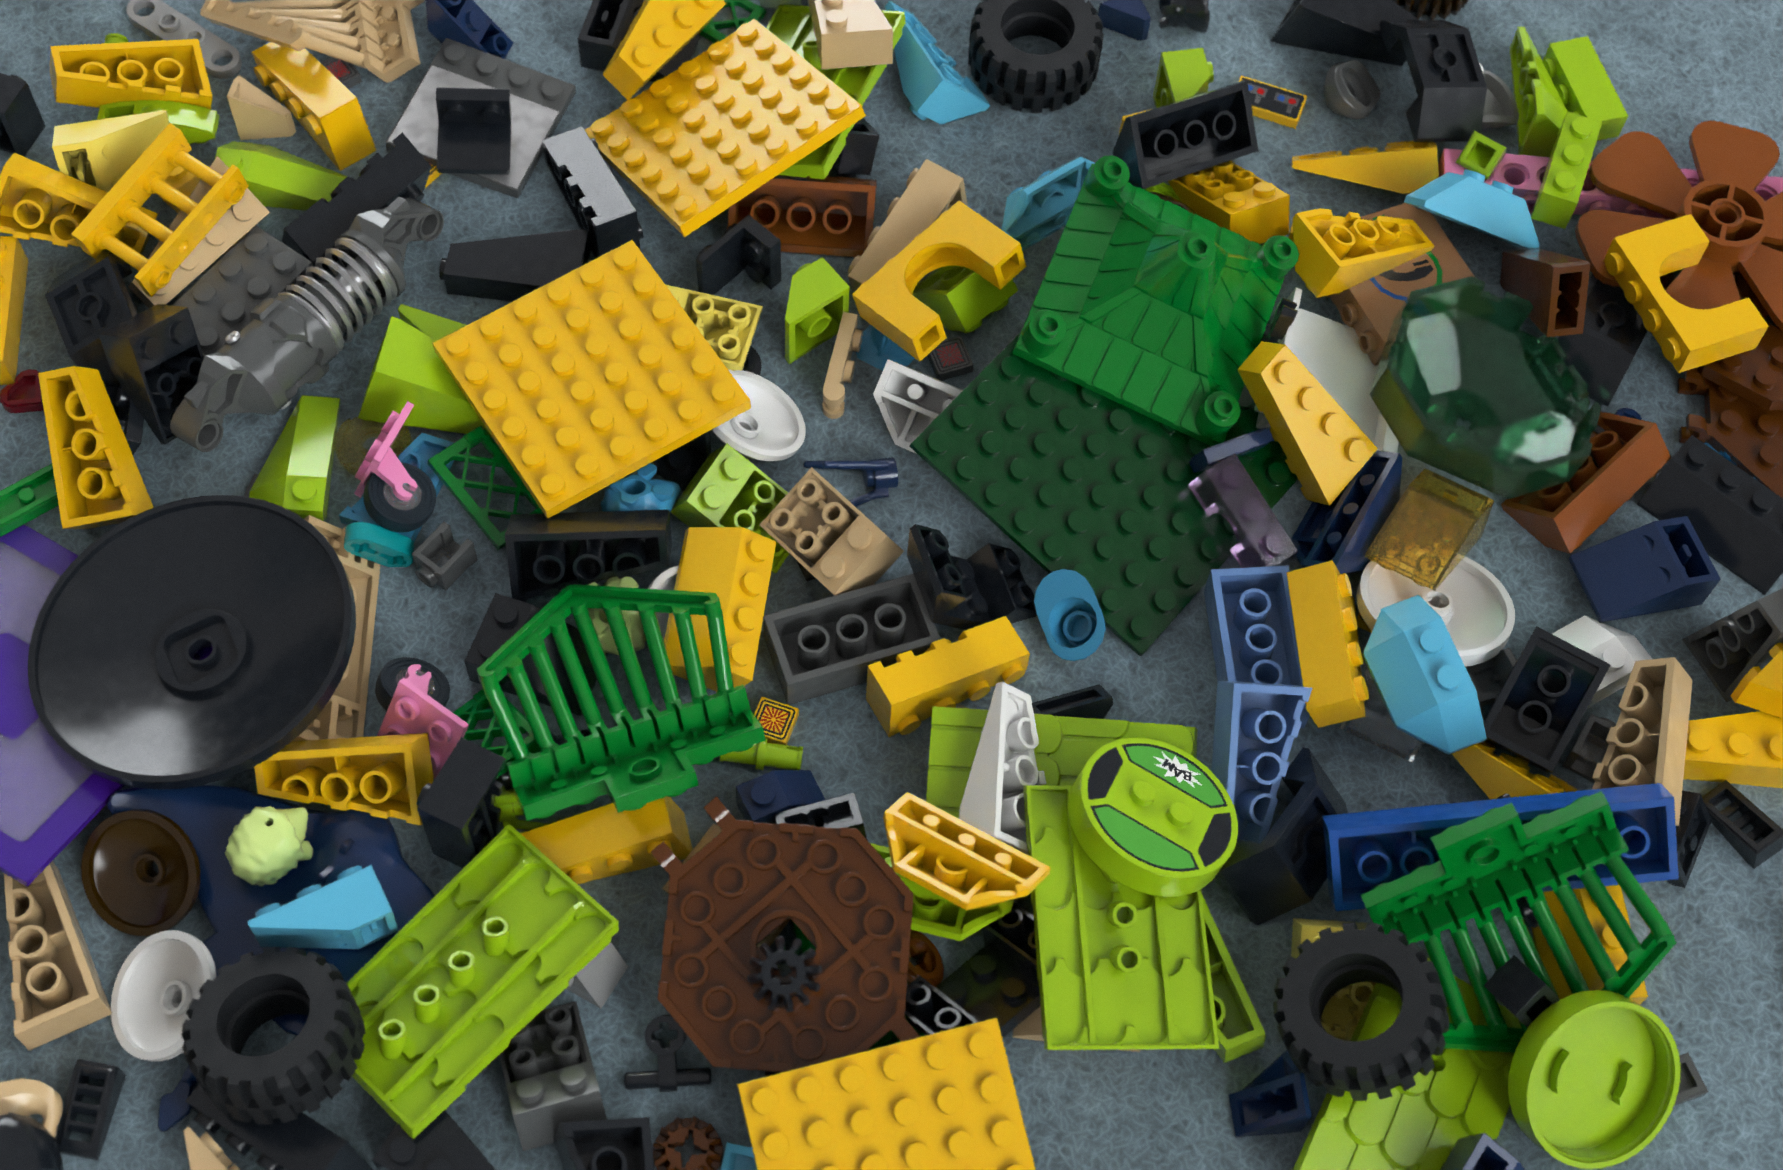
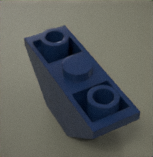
M425 0L428 31L441 44L448 38L505 59L514 42L473 0Z

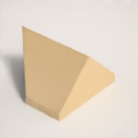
M240 75L233 80L226 97L240 140L291 137L296 133L290 110Z

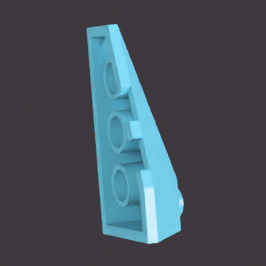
M889 1L885 6L886 10L905 11V25L902 28V36L894 47L902 89L911 103L909 109L921 120L925 121L929 118L941 125L986 111L990 104L970 77L962 78L953 68L957 64L954 59L935 46L937 40L912 13Z

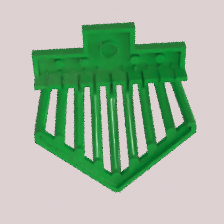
M569 585L476 669L480 684L514 758L513 761L507 762L506 765L516 799L527 821L535 818L543 819L550 817L556 811L573 805L589 804L597 797L606 794L609 795L618 813L625 810L640 809L647 803L666 796H679L687 789L699 786L696 771L692 765L707 764L714 760L715 757L733 751H745L754 744L766 740L763 726L750 709L745 686L733 687L723 613L719 597L716 593ZM588 608L602 609L606 615L640 719L633 720L623 703ZM621 610L639 612L666 710L659 712L651 699ZM656 612L673 613L691 693V702L683 704L680 699ZM571 613L615 727L608 729L600 715L569 635L565 619ZM690 614L706 615L718 689L716 694L708 696ZM550 633H552L590 732L589 736L584 737L578 730L548 655L544 639ZM529 653L537 669L565 744L558 745L554 742L524 669L522 660ZM507 674H509L540 750L538 753L529 752L499 684V681Z
M1602 791L1591 796L1580 797L1572 802V804L1549 814H1541L1522 825L1512 802L1500 808H1492L1475 819L1461 825L1448 827L1442 833L1431 837L1440 861L1429 866L1418 867L1406 876L1390 883L1379 884L1371 891L1361 895L1373 923L1382 925L1385 934L1388 935L1390 930L1395 929L1406 935L1408 944L1423 940L1429 959L1437 970L1448 1005L1447 1008L1453 1022L1449 1023V1031L1443 1034L1446 1042L1444 1048L1515 1053L1522 1036L1527 1030L1520 1021L1521 1028L1507 1027L1495 997L1483 986L1488 979L1468 933L1467 920L1474 918L1497 970L1510 959L1490 913L1491 910L1499 907L1525 965L1546 983L1557 996L1555 987L1523 920L1516 899L1525 896L1572 994L1589 991L1590 989L1547 904L1542 890L1544 887L1550 885L1605 985L1601 990L1615 992L1629 998L1676 944L1675 937L1668 924L1620 857L1621 854L1628 852L1629 849L1616 827L1609 802ZM1600 863L1606 865L1650 929V934L1641 944L1593 866ZM1576 874L1580 878L1627 955L1628 959L1618 971L1615 969L1567 880L1568 877ZM1446 929L1450 932L1488 1026L1473 1025L1441 941V932Z

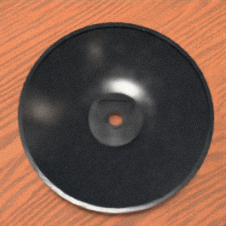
M233 495L199 496L157 506L122 522L88 546L70 564L48 594L37 617L28 653V680L34 707L50 736L66 754L83 768L107 780L136 788L166 790L202 786L227 779L264 762L285 748L316 719L331 699L346 670L354 644L356 606L353 589L345 568L326 538L308 521L282 506L260 499ZM212 647V652L207 658L194 660L195 654L200 649Z

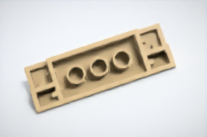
M309 515L303 519L312 524L326 538L347 572L356 606V629L350 659L338 687L316 719L293 741L363 737L381 564L353 555L344 549L346 527L341 529Z

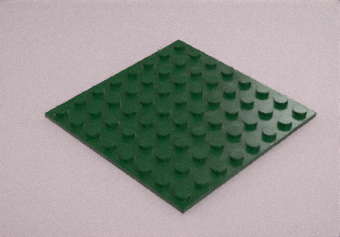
M1019 333L930 423L909 447L1048 574L1052 571L1067 569L1077 571L1084 576L1094 590L1105 619V626L1135 653L1142 656L1207 583L1210 570L1219 569L1298 480V477L1290 471L1285 461L1287 456L1280 443L1275 440L1255 452L1194 473L1189 461L1202 450L1212 446L1012 354L1020 335ZM1244 385L1238 401L1241 409L1240 417L1228 431L1224 442L1259 430V428H1256L1259 412L1254 410L1255 402L1246 385Z

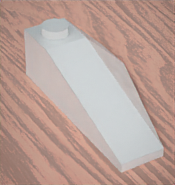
M1004 682L996 684L961 802L959 819L1029 856L1026 842L1023 786L1045 785L1046 779L1044 771L1037 770L1034 748L1038 746L1039 740L1031 695Z

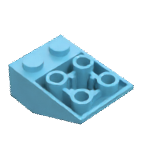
M371 865L364 869L361 866L351 867L341 872L337 876V881L321 887L320 884L309 886L297 893V899L282 906L279 903L267 905L255 913L256 918L247 921L260 947L361 949L398 932V927L393 911Z

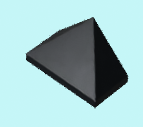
M1098 684L1033 702L1032 706L1034 714L1104 719L1113 706V698Z

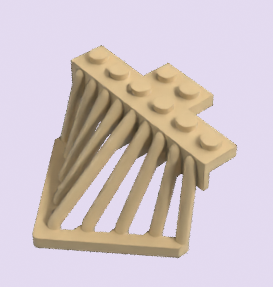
M206 0L200 15L214 24L299 52L307 48L365 68L388 83L420 64L411 10L425 0H258L244 2Z

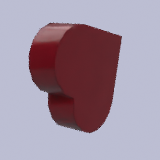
M35 369L22 371L17 375L14 383L8 384L0 391V402L6 411L10 413L44 411L38 377L39 371Z

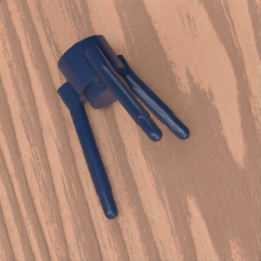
M894 457L870 461H805L803 464L805 468L863 469L864 484L866 487H872L873 491L849 500L855 507L877 498L889 497L888 488L898 486V471Z

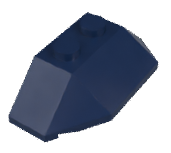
M1376 451L1330 506L1312 502L1290 540L1302 568L1333 560L1340 574L1363 571L1366 565L1376 554L1399 512L1402 456L1400 453Z

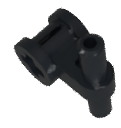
M665 1014L654 1018L648 1024L645 1031L647 1046L657 1054L658 1070L627 1072L624 1075V1083L627 1090L659 1088L660 1092L678 1091L679 1086L710 1085L712 1082V1071L709 1067L677 1069L676 1051L684 1045L687 1034L670 1014ZM663 1022L668 1023L670 1030L677 1031V1038L670 1040L669 1047L664 1046L662 1039H656L655 1032L662 1029Z

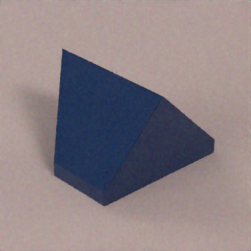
M1287 1050L1243 1090L1229 1094L1235 1137L1301 1132L1312 1116L1304 1073L1302 1070L1297 1069Z

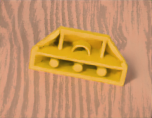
M906 792L884 811L883 819L893 871L965 910L986 908L1027 896L1050 873L1051 867L909 792Z

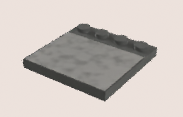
M446 38L386 140V151L391 152L395 144L392 140L403 132L427 162L437 166L438 113L436 88L510 89L512 112L510 173L507 175L448 174L519 198L543 154L542 140L552 137L576 93V85Z

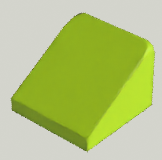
M1474 131L1456 163L1470 171L1486 176L1485 179L1488 180L1506 154V147Z

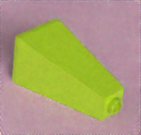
M391 316L374 362L358 418L366 421L386 423L392 411L400 414L407 401L414 404V407L403 426L468 434L475 428L483 426L489 433L436 354L432 344L436 340L401 319Z

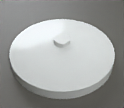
M1408 545L1384 551L1366 565L1357 587L1356 599L1358 609L1371 631L1382 608L1419 595L1442 617L1465 667L1481 664L1495 657L1505 647L1515 623V609L1512 599L1502 583L1491 572L1461 554L1438 547Z

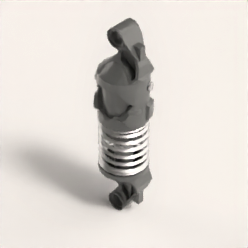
M399 196L384 209L370 210L358 214L349 230H346L335 241V248L326 249L325 257L316 258V267H307L306 276H297L296 285H287L286 292L278 293L274 298H266L250 312L251 320L246 327L228 334L225 338L226 342L216 352L205 355L197 383L184 396V400L177 407L170 424L172 434L201 452H209L221 442L223 437L222 423L226 414L258 413L274 415L279 410L287 408L299 387L305 383L314 384L328 372L329 362L336 357L339 351H342L344 343L351 342L354 334L362 331L363 325L371 323L374 315L380 314L384 306L390 305L391 300H395L396 297H399L404 292L406 280L403 266L407 243L422 240L429 242L436 239L444 226L442 213L416 199H404ZM331 254L338 256L343 267L333 261ZM322 263L328 265L335 278L323 270ZM312 273L318 274L322 281L315 280ZM365 291H367V292H369L370 294H372V295L375 297V299H373V298H371L370 296L366 295ZM360 298L365 308L358 305L355 301ZM352 323H356V327H352Z

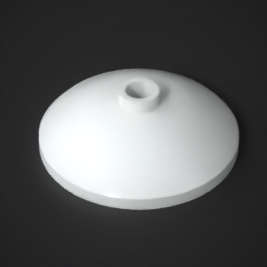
M729 370L749 397L751 409L712 429V432L724 444L728 443L740 454L752 459L781 461L793 456L803 444L806 434L805 422L796 404L782 389L771 381L751 372Z
M176 930L161 931L149 936L137 945L123 963L112 991L111 1021L116 1038L121 1046L132 1056L147 1061L159 1062L172 1059L183 1052L182 1027L185 1020H190L186 1012L193 998H200L199 989L208 979L213 981L217 977L213 958L207 947L198 938Z

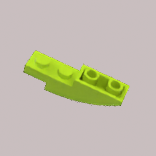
M136 100L100 105L98 116L95 120L166 110L169 122L182 131L189 144H201L216 138L220 116L215 110L192 104L161 100Z

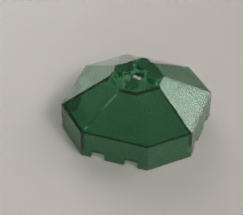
M1472 276L1411 291L1393 320L1369 394L1407 456L1506 499L1570 481L1590 455L1592 448L1590 438L1592 432L1597 427L1601 407L1598 402H1595L1589 409L1590 401L1587 398L1589 395L1587 391L1589 385L1582 379L1574 365H1565L1563 361L1567 355L1556 337H1546L1543 335L1537 338L1519 330L1534 308L1531 302L1507 291L1502 298L1483 290L1486 282ZM1459 418L1463 421L1469 420L1471 424L1468 430L1464 426L1456 424Z

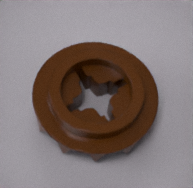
M911 930L907 986L917 977L921 976L936 987L942 982L944 976V966L940 953L924 934ZM917 956L919 959L914 967L910 959Z
M696 1116L691 1118L676 1117L673 1122L665 1127H661L653 1143V1160L657 1170H718L723 1157L722 1141L711 1123H706ZM693 1134L694 1148L701 1150V1153L699 1155H691L686 1163V1167L682 1168L681 1153L675 1151L674 1148L684 1146L686 1140H689V1135Z

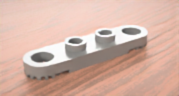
M131 0L128 3L126 11L131 24L154 40L199 39L207 73L218 79H227L235 76L236 73L238 74L242 66L240 54L235 47L161 0ZM142 8L154 9L148 16L137 15V12L142 10ZM227 56L232 59L225 66L214 64L215 60L220 57Z

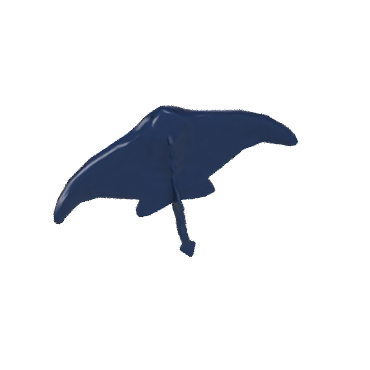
M212 785L166 790L130 788L116 791L110 796L107 806L112 815L133 809L155 811L177 823L190 838L200 865L201 878L198 898L215 931L203 943L213 958L217 976L219 975L218 969L227 963L232 966L241 961L239 956L249 952L258 955L263 953L264 948H271L260 947L247 921L256 918L255 913L258 910L273 903H279L280 906L297 899V893L309 886L320 884L321 887L331 884L338 880L337 876L341 872L351 867L361 866L364 869L370 865L372 866L393 911L398 932L436 896L403 858L398 837L389 818L370 816L371 813L351 809L327 813L306 808L308 822L304 840L309 841L313 848L312 858L310 860L298 861L297 868L288 871L275 884H265L261 887L257 884L251 885L246 880L234 875L225 852L228 839L233 833V828L240 823L245 814L251 813L254 807L264 808L271 806L275 809H292L303 806L260 795L238 787ZM398 932L361 949H301H304L306 955L308 952H315L325 957L327 963L335 965L347 983ZM279 947L281 952H286L287 947ZM287 1014L272 1020L286 1033L297 1036L303 1029L308 1015ZM189 1065L174 1091L161 1097L158 1117L160 1132L169 1130L191 1111V1107L185 1101L193 1092L198 1080Z

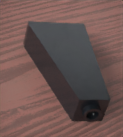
M577 229L454 243L450 245L447 258L441 259L439 277L440 280L445 281L447 294L513 302L588 263L591 253L589 230Z

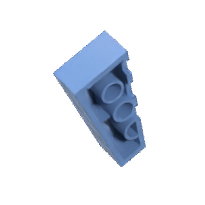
M1217 681L1212 772L1225 787L1235 807L1238 820L1237 839L1261 844L1269 832L1278 802L1276 795L1282 777L1285 778L1290 762H1287L1294 737L1297 738L1302 724L1299 720L1305 702L1309 701L1312 691L1310 687Z

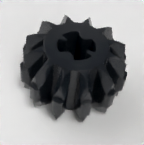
M780 936L776 938L778 951L772 953L766 943L760 945L762 953L767 957L765 961L755 957L750 958L749 964L754 968L760 969L761 973L747 976V981L749 984L754 985L764 983L753 994L758 1001L772 993L767 1006L769 1010L775 1011L780 999L783 998L786 1012L791 1013L794 1011L792 998L795 996L798 997L804 1006L810 1004V1000L803 990L806 987L811 991L819 992L821 986L816 981L808 979V976L819 975L823 971L821 965L805 966L816 956V952L812 948L798 956L802 948V941L795 938L790 950L787 951L785 940ZM782 964H787L790 970L797 971L796 978L790 977L792 983L783 986L779 979H773L774 972H780L778 966Z

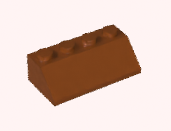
M777 175L729 207L728 227L733 223H739L749 214L780 239L781 252L846 257L862 256L868 247V238L874 228L877 180L826 176L825 179L810 178V176L803 178Z
M1600 412L1591 420L1593 422L1589 426L1583 427L1585 428L1584 431L1577 437L1572 438L1573 441L1569 445H1564L1500 504L1502 509L1545 547L1571 554L1671 459L1656 423ZM1599 425L1606 431L1596 434L1593 429ZM1590 433L1588 441H1580L1583 437ZM1578 443L1590 451L1597 466L1590 455H1579L1572 447Z

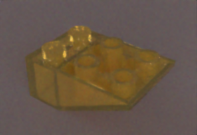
M1424 468L1405 490L1368 548L1365 557L1378 563L1385 569L1393 570L1413 580L1416 584L1435 591L1482 537L1494 500Z

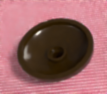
M145 809L127 810L104 820L90 835L85 845L81 862L83 887L91 906L107 924L129 935L151 936L173 928L189 914L199 893L200 865L190 838L177 823L155 811ZM153 861L156 862L159 873L153 869Z

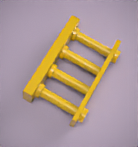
M171 123L166 126L71 233L81 249L95 259L102 250L107 249L139 272L134 277L144 292L150 297H153L159 289L169 283L174 271L228 209L242 199L245 190L248 188L245 178L235 165L232 164L222 176L190 155L189 152L192 150L182 131ZM176 167H183L212 187L199 203L164 181ZM156 193L188 215L175 231H172L140 209L152 194ZM132 221L163 242L150 259H147L115 237L127 222Z

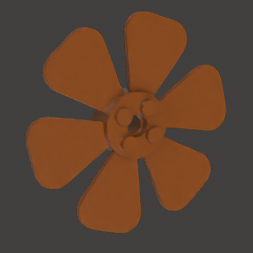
M1710 120L1699 123L1694 127L1689 137V147L1700 183L1694 187L1686 179L1664 144L1657 137L1646 132H1628L1594 158L1590 166L1589 175L1597 188L1673 219L1691 214L1710 242L1700 262L1697 265L1683 269L1665 290L1674 300L1695 309H1713L1739 301L1741 299L1733 273L1740 271L1773 322L1783 331V252L1761 244L1769 243L1783 246V191L1767 201H1764L1755 192V189L1774 169L1780 157L1779 147L1773 139L1761 132L1720 121ZM1592 210L1584 213L1579 218L1575 234L1585 260L1590 263V271L1595 278L1607 285L1620 286L1615 277L1607 271L1603 261L1613 238L1669 220L1608 210Z

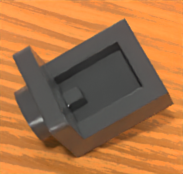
M1510 648L1500 650L1491 660L1465 667L1477 691L1480 707L1493 703L1517 661Z

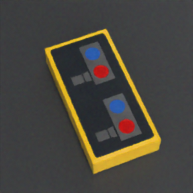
M1241 75L1239 82H1248L1253 116L1296 129L1306 103V95Z

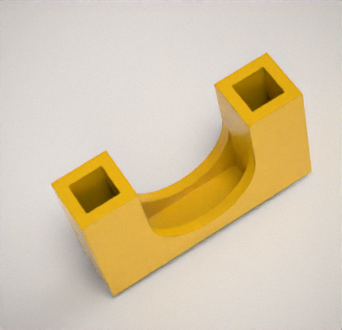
M960 200L944 211L926 230L915 236L910 244L895 257L890 258L885 266L869 280L863 282L852 294L860 317L919 362L947 338L940 315L912 295L916 285L925 275L945 266H962L973 270L1001 290L1027 267L1021 243Z
M1691 214L1614 237L1603 260L1607 271L1615 277L1623 289L1627 301L1633 304L1642 318L1645 328L1652 333L1660 345L1664 357L1672 363L1678 373L1756 349L1769 327L1749 297L1713 309H1695L1677 302L1665 291L1660 277L1697 265L1710 242Z

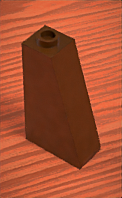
M1539 248L1503 251L1500 285L1546 337L1583 334L1590 263Z

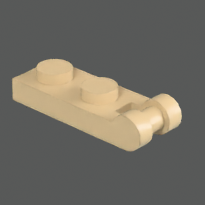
M843 312L823 386L822 411L830 419L840 418L844 413V382L851 383L855 369V361L850 360L852 351H860L863 338V330L857 329L858 314Z

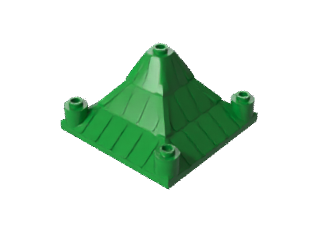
M1112 155L1103 156L1098 159L1096 164L1092 163L1086 174L1012 354L1209 446L1223 443L1228 431L1239 419L1241 412L1238 401L1245 383L1237 369L1260 344L1284 278L1298 261V248L1292 240L1281 235L1269 238L1263 246L1254 241H1249L1233 231L1222 228L1197 214H1192L1188 210L1165 201L1140 187L1133 186L1128 182L1130 171L1127 164L1119 157Z

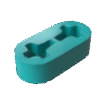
M354 522L346 526L344 549L347 552L387 567H408L413 563L412 553L414 552L415 545L414 541L407 536L367 522Z

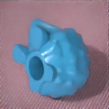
M650 463L637 470L636 474H629L609 485V488L605 489V495L601 501V511L669 509V512H671L681 488L672 481L652 479L657 473V466Z

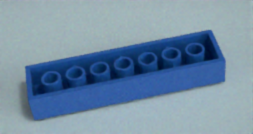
M1661 783L1325 815L1322 816L1329 897L1335 912L1366 909L1361 898L1362 894L1371 891L1379 884L1390 883L1406 876L1418 867L1429 866L1440 861L1431 837L1442 833L1446 828L1461 825L1483 815L1492 808H1500L1511 802L1520 817L1522 825L1541 814H1549L1572 804V802L1580 797L1591 796L1600 791L1603 792L1609 802L1616 827L1629 849L1628 852L1621 854L1620 857L1639 883L1679 879L1674 797ZM1600 863L1593 866L1605 886L1619 885L1606 865ZM1576 874L1567 878L1572 889L1585 888ZM1550 885L1542 888L1543 892L1553 891Z

